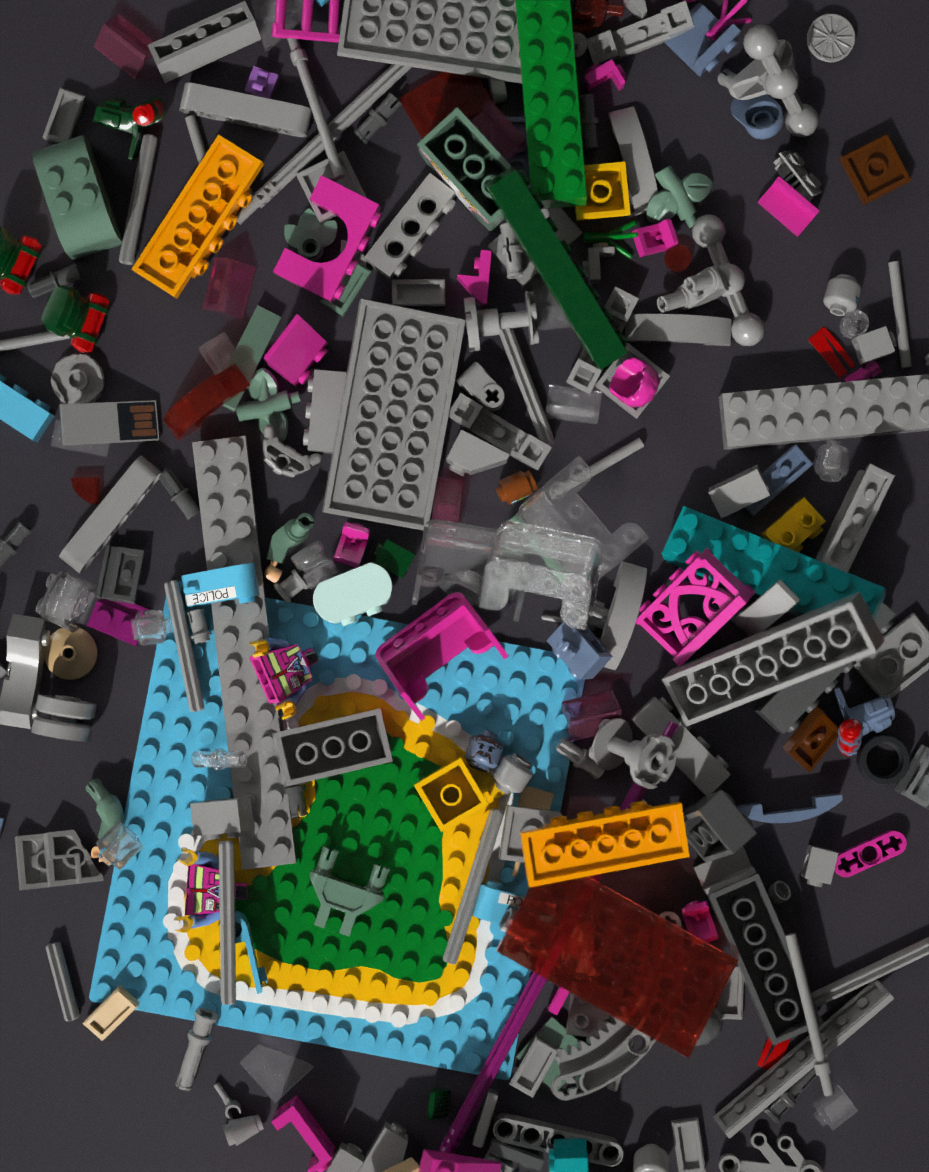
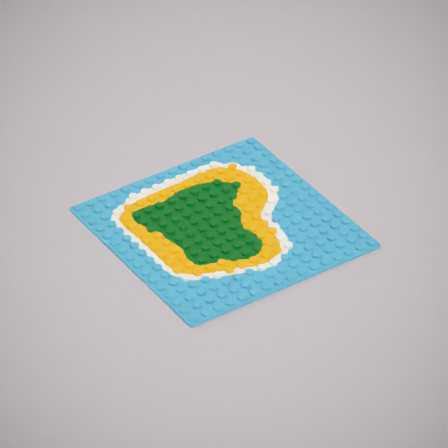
M178 581L190 638L193 636L187 612L193 610H205L208 631L212 632L210 641L195 644L194 639H191L204 709L196 712L189 710L166 597L124 812L125 823L119 838L89 994L90 1000L102 1003L121 985L140 1002L135 1010L195 1021V1010L205 1008L214 1011L219 1016L217 1022L213 1025L478 1075L529 980L533 954L524 949V943L500 930L498 923L476 918L472 913L457 963L450 964L443 961L445 949L491 808L503 811L504 815L482 884H487L488 880L502 883V889L508 892L544 900L547 884L529 887L525 863L521 862L517 877H513L512 872L516 861L498 858L507 804L517 806L521 793L510 792L508 795L500 791L495 786L497 784L493 777L495 769H490L489 772H482L469 767V762L465 758V752L472 735L482 734L483 730L497 734V740L504 746L500 761L505 755H513L514 753L526 758L532 764L530 768L533 771V776L527 786L554 793L550 810L560 812L570 760L557 752L556 745L562 738H566L572 743L574 741L585 679L575 678L569 672L568 665L552 651L499 642L508 654V657L504 659L495 646H492L487 652L480 654L472 653L469 648H466L425 679L429 684V690L426 696L416 703L425 717L421 721L400 695L375 657V653L380 645L409 624L358 615L356 616L358 621L343 626L341 622L334 624L324 620L313 606L292 602L288 604L286 601L266 598L270 638L286 640L290 645L297 644L301 652L312 648L318 656V662L308 667L312 679L307 683V689L296 706V714L282 720L284 713L282 709H279L281 731L381 708L393 762L302 783L306 787L304 797L308 815L300 816L299 806L297 805L299 817L292 818L297 863L242 870L239 837L228 838V833L221 834L219 839L205 840L204 835L194 836L191 803L234 798L211 603L186 607L183 585L181 581ZM461 756L489 805L441 832L414 784ZM221 841H232L234 843V883H248L247 900L235 899V911L242 912L246 916L250 926L259 968L265 967L268 983L262 982V993L257 994L245 941L235 943L236 1002L231 1005L221 1003L220 919L208 926L190 929L186 933L175 931V929L183 927V920L176 921L174 918L176 916H190L185 915L188 866L178 862V859L185 860L188 857V853L180 850L182 847L193 851L214 853L219 857V843ZM323 846L330 847L327 859H329L333 849L339 851L331 873L333 877L362 887L368 885L374 863L381 865L378 876H381L384 866L390 868L383 888L384 900L356 916L349 937L339 934L346 912L331 908L325 928L314 925L321 903L309 874L313 868L317 867ZM518 1036L495 1078L508 1080L511 1077Z

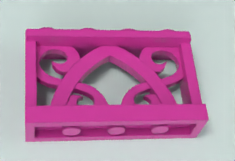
M708 547L701 554L696 550L686 560L689 566L685 570L679 567L669 578L672 583L668 587L663 583L653 594L656 599L652 603L647 600L640 607V615L636 620L637 625L640 624L674 657L672 660L679 667L734 616L755 593L748 584L745 586L713 556ZM704 567L713 575L712 585L707 584L709 580L707 573L704 574V578L697 576L696 571L698 568ZM688 576L690 582L681 583ZM721 582L730 592L719 588V583ZM683 594L705 595L703 609L710 621L707 622L696 616H688L682 619L680 596ZM669 595V604L662 602ZM711 598H715L712 604L717 603L719 605L718 610L711 608ZM657 610L663 611L665 616L660 617L659 620L663 622L671 620L672 625L662 626L654 619V612ZM684 624H695L697 627V631H692L690 629V625H688L685 628ZM674 630L680 642H678L669 632Z

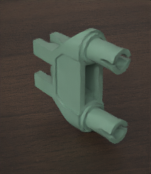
M323 846L317 867L313 868L309 874L321 903L314 925L325 928L331 908L346 912L339 934L349 937L356 916L384 900L383 888L390 868L384 866L381 876H378L381 865L374 863L368 885L362 887L333 877L331 873L339 851L333 849L329 859H327L330 847Z

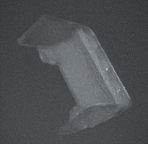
M438 519L428 521L424 525L412 604L417 605L420 586L436 587L440 585L443 574L495 582V592L500 598L515 601L513 621L519 622L526 591L530 540L525 535L517 532Z

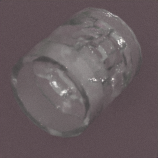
M320 540L311 543L291 557L296 568L299 571L305 572L303 579L310 590L317 587L320 582L328 580L340 572L332 559H326L328 552Z

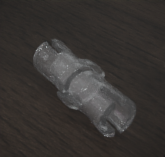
M224 749L195 751L192 755V764L195 768H214L215 770L244 768L247 764V754L244 751H225Z

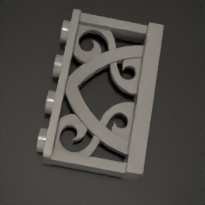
M868 464L865 471L861 469L857 471L815 560L848 573L892 483L894 475L872 464Z

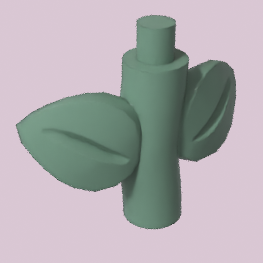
M671 165L654 174L664 190L650 198L646 212L647 220L651 223H660L665 219H672L677 214L680 221L685 220L688 227L691 228L697 220L694 215L697 211L693 202H700L709 194L712 181L706 175L696 172L689 173L680 180Z
M260 368L253 374L248 386L251 398L254 400L238 403L236 407L239 421L259 418V428L263 435L264 427L268 424L273 425L275 436L279 438L280 442H283L287 437L289 427L287 416L282 411L290 409L293 403L301 402L298 391L288 394L287 390L278 393L279 386L274 375L269 370Z

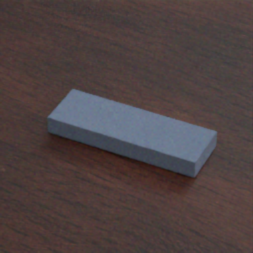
M797 444L761 473L769 488L770 496L745 507L751 516L759 512L814 464Z

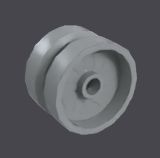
M38 694L35 708L39 712L51 714V717L38 716L33 718L31 732L53 738L90 742L93 728L88 724L77 722V719L91 720L95 718L97 704L70 696Z

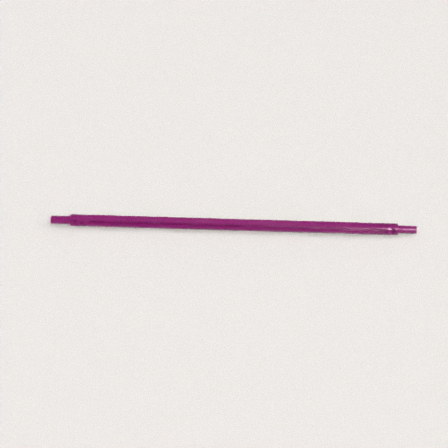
M669 720L662 735L672 740L679 725ZM633 782L620 810L630 809L631 803L642 801L648 788ZM604 873L582 878L554 931L547 954L539 959L440 1146L441 1152L455 1154Z

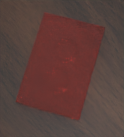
M448 72L440 73L398 98L421 139L429 134L457 107L470 120L494 106V102L479 77Z

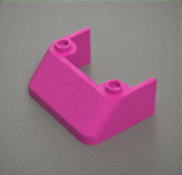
M455 592L442 599L380 645L375 653V657L400 695L422 721L425 717L416 703L422 700L429 690V684L425 680L428 676L466 648H469L472 653L480 654L487 652L492 646H495L504 659L508 657V654L464 595Z

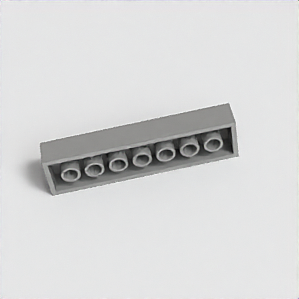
M929 374L722 393L719 396L723 448L728 450L929 431Z
M857 592L684 663L681 667H674L665 675L662 681L687 727L878 651L885 640L861 593Z

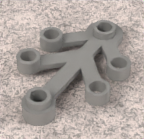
M754 1131L750 1135V1142L753 1147L762 1152L769 1163L739 1160L732 1153L723 1154L718 1161L721 1172H805L809 1168L813 1169L814 1172H823L818 1162L804 1159L794 1146L791 1136L781 1134L777 1138V1146L781 1151L787 1152L796 1164V1166L785 1165L767 1143V1138L761 1131ZM759 1135L762 1136V1143L755 1144L754 1138ZM783 1139L790 1140V1144L787 1147L781 1146ZM728 1159L734 1161L733 1166L730 1168L724 1166V1162Z

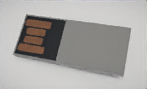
M156 400L59 405L63 445L159 440Z

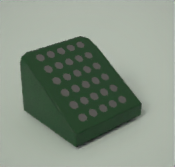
M433 1087L430 1089L427 1111L428 1120H436L448 1116L451 1097L450 1090Z

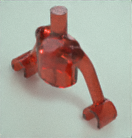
M576 0L573 18L584 19L590 22L572 27L573 32L583 33L596 29L605 21L607 15L622 17L624 6L609 4V0Z

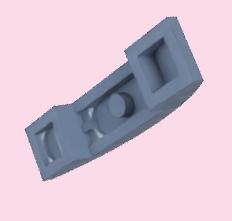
M839 793L811 796L813 807L764 813L762 804L758 802L735 805V807L741 814L746 815L752 820L767 823H791L818 816L839 804L843 797Z

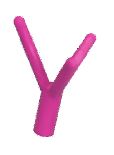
M723 0L721 18L706 33L707 37L714 41L727 26L750 23L752 21L750 17L730 20L748 0H740L728 14L729 0Z

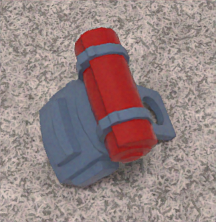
M839 686L834 690V697L845 720L838 729L837 747L843 755L849 757L857 754L862 736L871 731L878 733L890 727L892 720L895 718V711L888 694L849 709Z

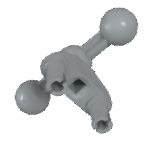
M755 25L745 34L743 42L745 51L755 60L738 74L733 73L730 69L723 70L726 75L720 73L718 83L728 88L730 95L739 100H748L765 94L782 99L788 111L785 117L786 129L793 136L807 137L814 133L818 126L819 117L817 111L811 105L802 104L796 92L799 78L796 71L791 67L793 57L791 44L784 39L778 40L777 33L770 26Z
M703 215L695 221L692 227V236L698 245L708 249L714 266L705 268L695 276L687 277L684 280V284L678 287L675 293L659 297L657 299L658 309L661 312L677 308L689 310L715 300L720 296L727 297L735 317L731 326L732 337L742 346L756 345L764 336V322L759 316L749 313L741 293L745 284L744 273L738 266L729 263L721 243L726 233L725 225L715 215Z

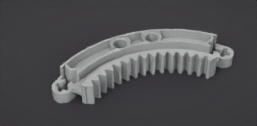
M662 912L656 917L655 926L635 929V932L630 934L631 938L637 939V942L632 944L631 948L638 950V953L631 955V958L637 961V964L631 965L630 969L636 973L627 978L633 985L624 987L629 995L620 997L624 1003L623 1006H615L618 1015L609 1014L612 1022H602L604 1031L597 1028L594 1029L596 1037L586 1035L587 1043L578 1040L577 1049L569 1044L567 1045V1052L562 1048H557L555 1059L558 1062L561 1075L556 1076L551 1083L552 1093L557 1098L570 1100L607 1086L635 1066L661 1035L677 1001L683 973L684 940L681 921L676 913ZM665 916H668L669 920L674 921V925L670 926L671 935H675V938L663 940V935L669 936L668 929L661 926V922L665 921ZM656 1002L661 1003L663 1007V1012L659 1017H654L651 1011L653 1004ZM635 1035H640L643 1041L642 1046L634 1050L631 1047V1039ZM561 1080H565L568 1084L576 1083L581 1091H577V1088L573 1087L567 1089V1094L564 1095L562 1091L557 1090V1087L561 1085Z

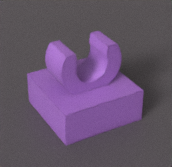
M253 66L244 91L249 95L272 99L279 75Z

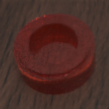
M675 245L669 248L664 256L665 266L675 273L685 271L691 263L690 251L683 245Z

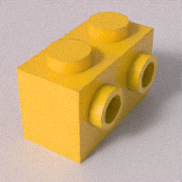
M803 497L761 535L766 540L800 552L804 548L801 543L808 537L813 540L823 531L821 525L826 521Z

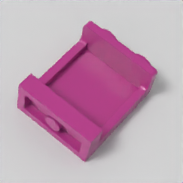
M296 1095L275 1111L271 1123L278 1131L291 1121L315 1153V1156L310 1159L307 1171L323 1172L332 1164L330 1161L333 1159L335 1146L299 1096Z

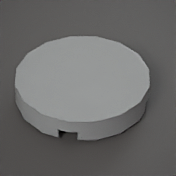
M74 353L63 357L56 363L51 376V385L55 395L66 404L94 403L100 398L104 390L105 376L102 367L95 359L87 355Z

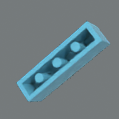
M0 374V420L38 443L55 417L48 412L51 407L39 399L34 403L26 398L28 395L27 391L16 384L13 388L9 387L4 383L6 378Z

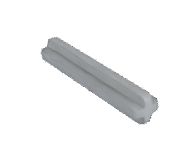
M60 942L50 943L46 946V952L64 1020L73 1021L78 1019L80 1014Z

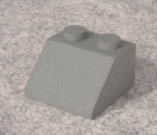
M461 430L446 460L450 464L449 470L464 476L465 473L473 475L507 463L510 454Z

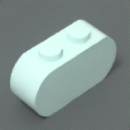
M374 563L365 564L320 582L313 594L315 610L328 622L334 624L341 622L343 626L358 621L356 617L367 612L368 616H372L383 611L382 606L386 605L392 596V580L381 566Z

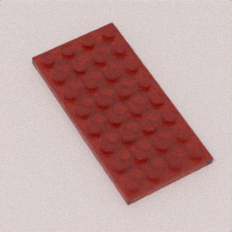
M589 876L529 887L496 949L497 953L686 1058L690 1057L738 962L736 958Z

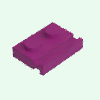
M98 599L87 626L138 646L145 629L144 626L147 624L152 610L138 604Z

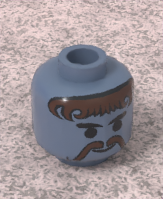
M483 730L482 734L471 736L465 752V758L469 762V767L482 772H489L490 769L497 768L504 749L503 744L497 740V734Z

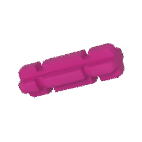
M873 360L864 365L866 368H859L847 376L844 381L870 380L871 376L875 378L882 370L880 365Z

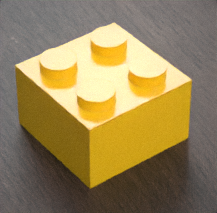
M461 756L414 784L441 832L489 805Z

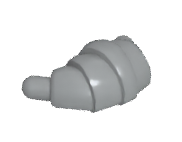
M268 424L264 427V461L273 468L272 471L276 474H283L293 478L295 475L302 474L321 462L322 457L318 453L310 456L302 455L292 447L280 442L279 438L275 436L273 425Z

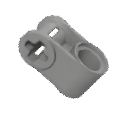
M476 361L456 379L457 383L488 411H498L504 405V391ZM497 393L498 402L490 401L488 403L487 394L494 395Z

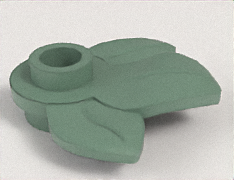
M309 208L301 215L298 226L288 224L284 227V236L287 243L297 248L300 256L313 262L322 257L324 248L331 245L337 235L335 220L320 224L315 213ZM310 244L316 246V250L313 253L306 251V247Z

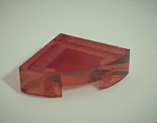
M71 478L73 489L80 498L91 504H100L99 478Z

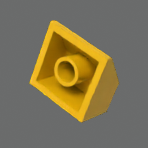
M625 161L584 165L587 201L585 206H574L576 219L588 220L631 215Z

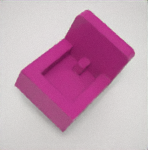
M611 59L603 65L596 63L586 70L587 74L584 75L583 83L589 91L612 78L617 89L620 91L624 88V79L627 77L623 68L619 64L615 65Z
M670 218L658 224L632 231L638 233V237L633 239L639 257L664 252L678 244L677 232Z
M345 522L333 561L354 568L360 567L368 544L370 530L358 523L351 524Z
M693 901L681 909L692 947L718 939L707 901Z

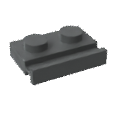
M106 545L96 597L98 599L136 604L146 555L145 551Z
M921 744L910 763L905 777L898 782L894 790L929 810V748Z
M492 1133L489 1141L490 1153L498 1158L517 1162L525 1168L541 1171L544 1163L542 1151L502 1143Z

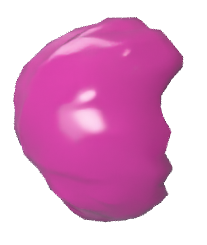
M631 357L616 369L609 388L610 392L627 406L643 407L653 400L660 384V378L650 364Z

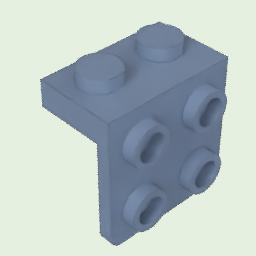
M701 3L696 4L690 10L695 27L665 42L699 77L706 70L710 73L720 63L721 60L718 58L725 51L729 54L738 45L739 41L737 38L741 32L732 24L729 28L726 27L714 41L710 40L706 33L718 19Z

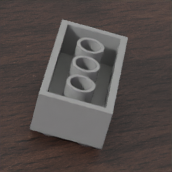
M381 708L272 733L285 787L393 762Z

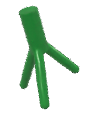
M633 220L607 233L584 232V243H608L610 247H615V250L621 254L632 258V253L612 240L638 237L637 232L621 233L637 225V221Z

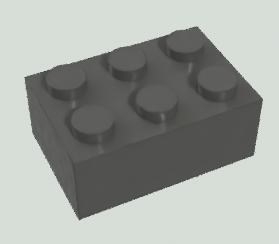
M722 790L694 800L683 810L687 841L704 862L734 854L756 834L752 828L751 820L738 811L735 807L734 799Z

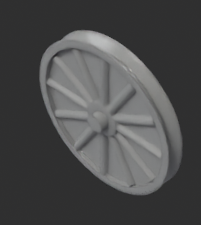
M825 14L818 17L811 24L807 33L809 50L816 58L824 62H837L844 59L851 52L855 43V31L852 24L838 14Z

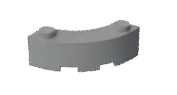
M13 614L6 635V661H9L8 676L10 678L5 677L0 697V724L31 729L33 718L38 717L40 714L35 707L40 691L45 646L49 643L50 630H46L45 619Z

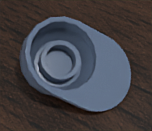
M768 94L748 100L734 98L731 103L733 117L744 125L747 132L753 138L760 140L769 139L781 130L784 123L782 108Z

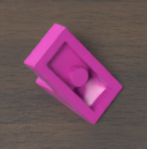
M481 250L480 257H475L474 273H479V276L457 275V280L475 298V301L481 308H487L492 252L489 250Z

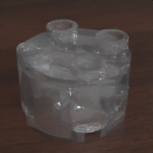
M61 571L58 574L51 573L46 581V588L48 589L44 598H41L37 603L36 613L40 614L41 618L45 619L46 622H52L72 633L76 632L79 629L76 624L78 622L84 623L91 610L95 594L90 591L95 589V585L90 581L78 579L66 571Z

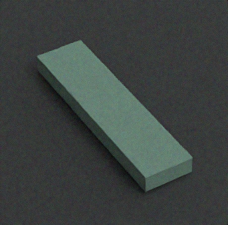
M257 305L210 400L235 411L281 319L280 316Z

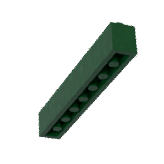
M510 167L484 185L590 358L602 370L628 353L623 346L627 341L619 329L614 331L610 323L614 320L605 307L601 309L598 305L597 300L600 297L592 285L587 287L583 280L586 276L584 270L578 262L573 264L569 257L572 254L570 247L564 239L559 241L555 234L558 231L556 224L550 216L545 218L541 211L544 205L536 193L531 195L527 188L530 182L522 170L517 172L515 168Z

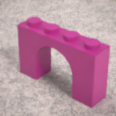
M321 175L309 200L311 203L338 216L344 221L348 231L346 247L336 259L325 263L310 261L285 248L273 273L333 304L335 298L340 300L346 288L343 282L347 275L352 276L358 264V261L355 259L359 251L364 252L370 241V237L367 235L371 227H377L382 213L379 212L381 207L376 202Z

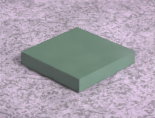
M551 1015L516 1054V1057L522 1061L535 1036L557 1048L564 1049L566 1052L567 1045L569 1044L577 1049V1041L579 1039L574 1035H567L566 1028ZM554 1059L543 1079V1082L550 1088L553 1079L561 1075L556 1059ZM561 1080V1085L557 1087V1090L565 1084V1080Z

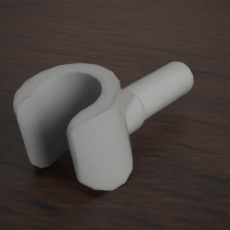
M220 1082L214 1085L226 1105V1117L233 1120V1115L229 1109L235 1107L241 1114V1104L237 1100H231Z

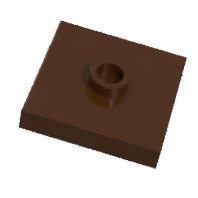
M888 133L839 158L863 206L912 181Z
M816 706L782 749L810 773L838 738L839 727L823 710Z

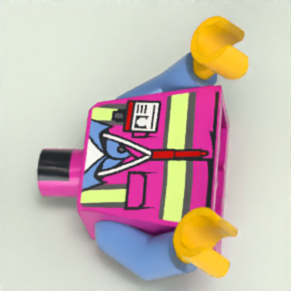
M270 637L249 642L250 645H254L256 648V653L250 656L249 659L269 704L280 703L275 706V709L283 710L284 716L282 720L295 715L296 706L307 689V683L312 679L308 667L318 662L316 652L312 648L301 652L297 644L290 645L286 640Z
M182 847L180 850L188 853V857L185 860L178 859V862L188 866L185 915L190 916H176L174 920H183V927L175 929V931L186 933L190 929L208 926L220 919L219 857L214 853L193 851ZM234 883L235 899L247 900L248 883Z

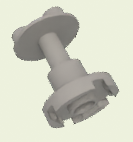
M525 291L526 310L498 313L497 308L476 310L475 298H464L469 352L480 351L479 337L500 335V329L528 326L530 345L539 343L538 328L536 327L537 312L533 292Z
M621 718L602 720L599 724V730L595 735L593 745L589 749V757L603 770H612L625 761L630 766V773L634 782L648 789L657 788L658 786L655 785L660 781H667L676 764V753L672 752L671 746L675 745L670 738L658 733H652L645 736L641 741H633L629 723Z

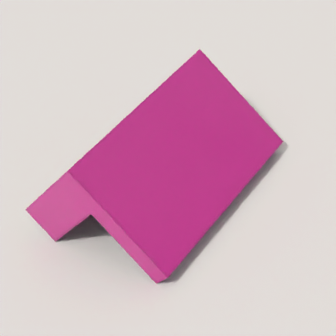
M780 176L757 202L797 237L819 213V210Z

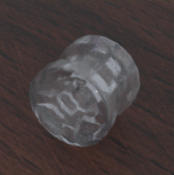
M860 310L849 311L839 322L840 332L848 339H854L864 334L869 327L868 316Z

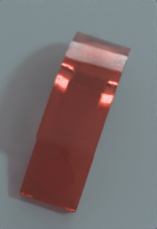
M234 363L216 376L215 374L188 392L171 407L164 416L163 421L176 439L180 441L199 429L203 421L215 410L250 387V383Z

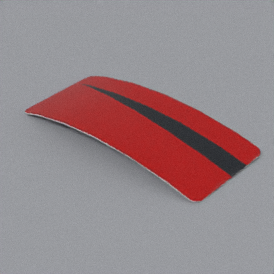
M822 327L808 339L839 378L855 366V363L825 327Z
M768 1038L757 1065L765 1070H769L784 1057L790 1039L773 1045Z

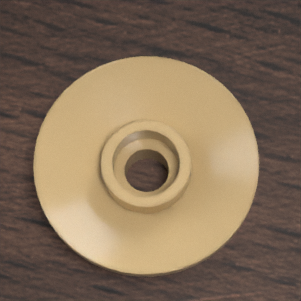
M74 626L63 627L50 635L49 643L45 646L44 659L49 670L56 676L67 680L78 679L87 675L93 669L98 655L97 645L93 637L84 629ZM67 648L73 650L71 658H67L64 654Z

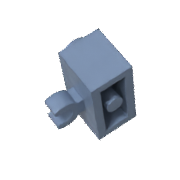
M566 618L547 640L552 647V652L568 665L569 672L580 680L593 679L613 657L580 618Z

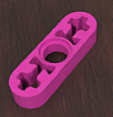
M889 830L839 852L834 872L841 877H850L903 853L906 849V838L898 831ZM890 836L900 839V842L897 843V849L893 847L884 848L883 850L886 854L882 856V850L876 842L880 841L881 845L888 844ZM867 846H873L876 850V857L872 861H865L862 857V850ZM856 851V857L862 865L858 866L857 862H853L848 865V871L842 868L838 869V865L841 864L840 859L844 858L850 861L855 858L852 853Z

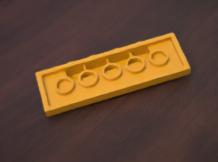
M218 134L132 267V270L178 299L191 277L195 279L197 275L201 276L205 273L209 265L207 259L212 252L217 253L222 247L223 239L221 237L226 230L231 231L238 221V217L235 215L241 207L246 208L251 202L252 194L250 193L252 189L250 186L264 166V163Z
M645 801L631 803L630 809L620 810L619 806L604 808L603 814L594 815L593 811L578 813L577 818L567 820L566 816L551 818V823L544 824L545 827L520 831L528 886H540L690 857L682 803L675 802L651 806L647 805Z

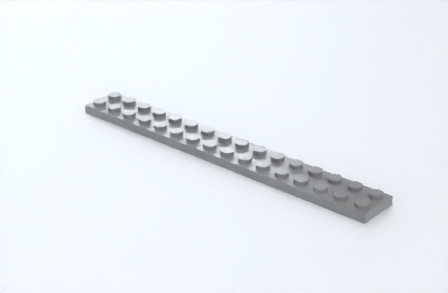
M246 436L192 442L207 571L255 563L259 596H254L255 602L239 604L238 599L211 603L234 798L251 796L254 829L244 831V836L239 837L242 870L297 863L289 799L288 794L284 792V789L287 787L283 784L272 733L281 732L279 710L275 709L278 703L269 704L249 659L250 656L256 653L255 646L250 645L249 642L270 637L247 438Z

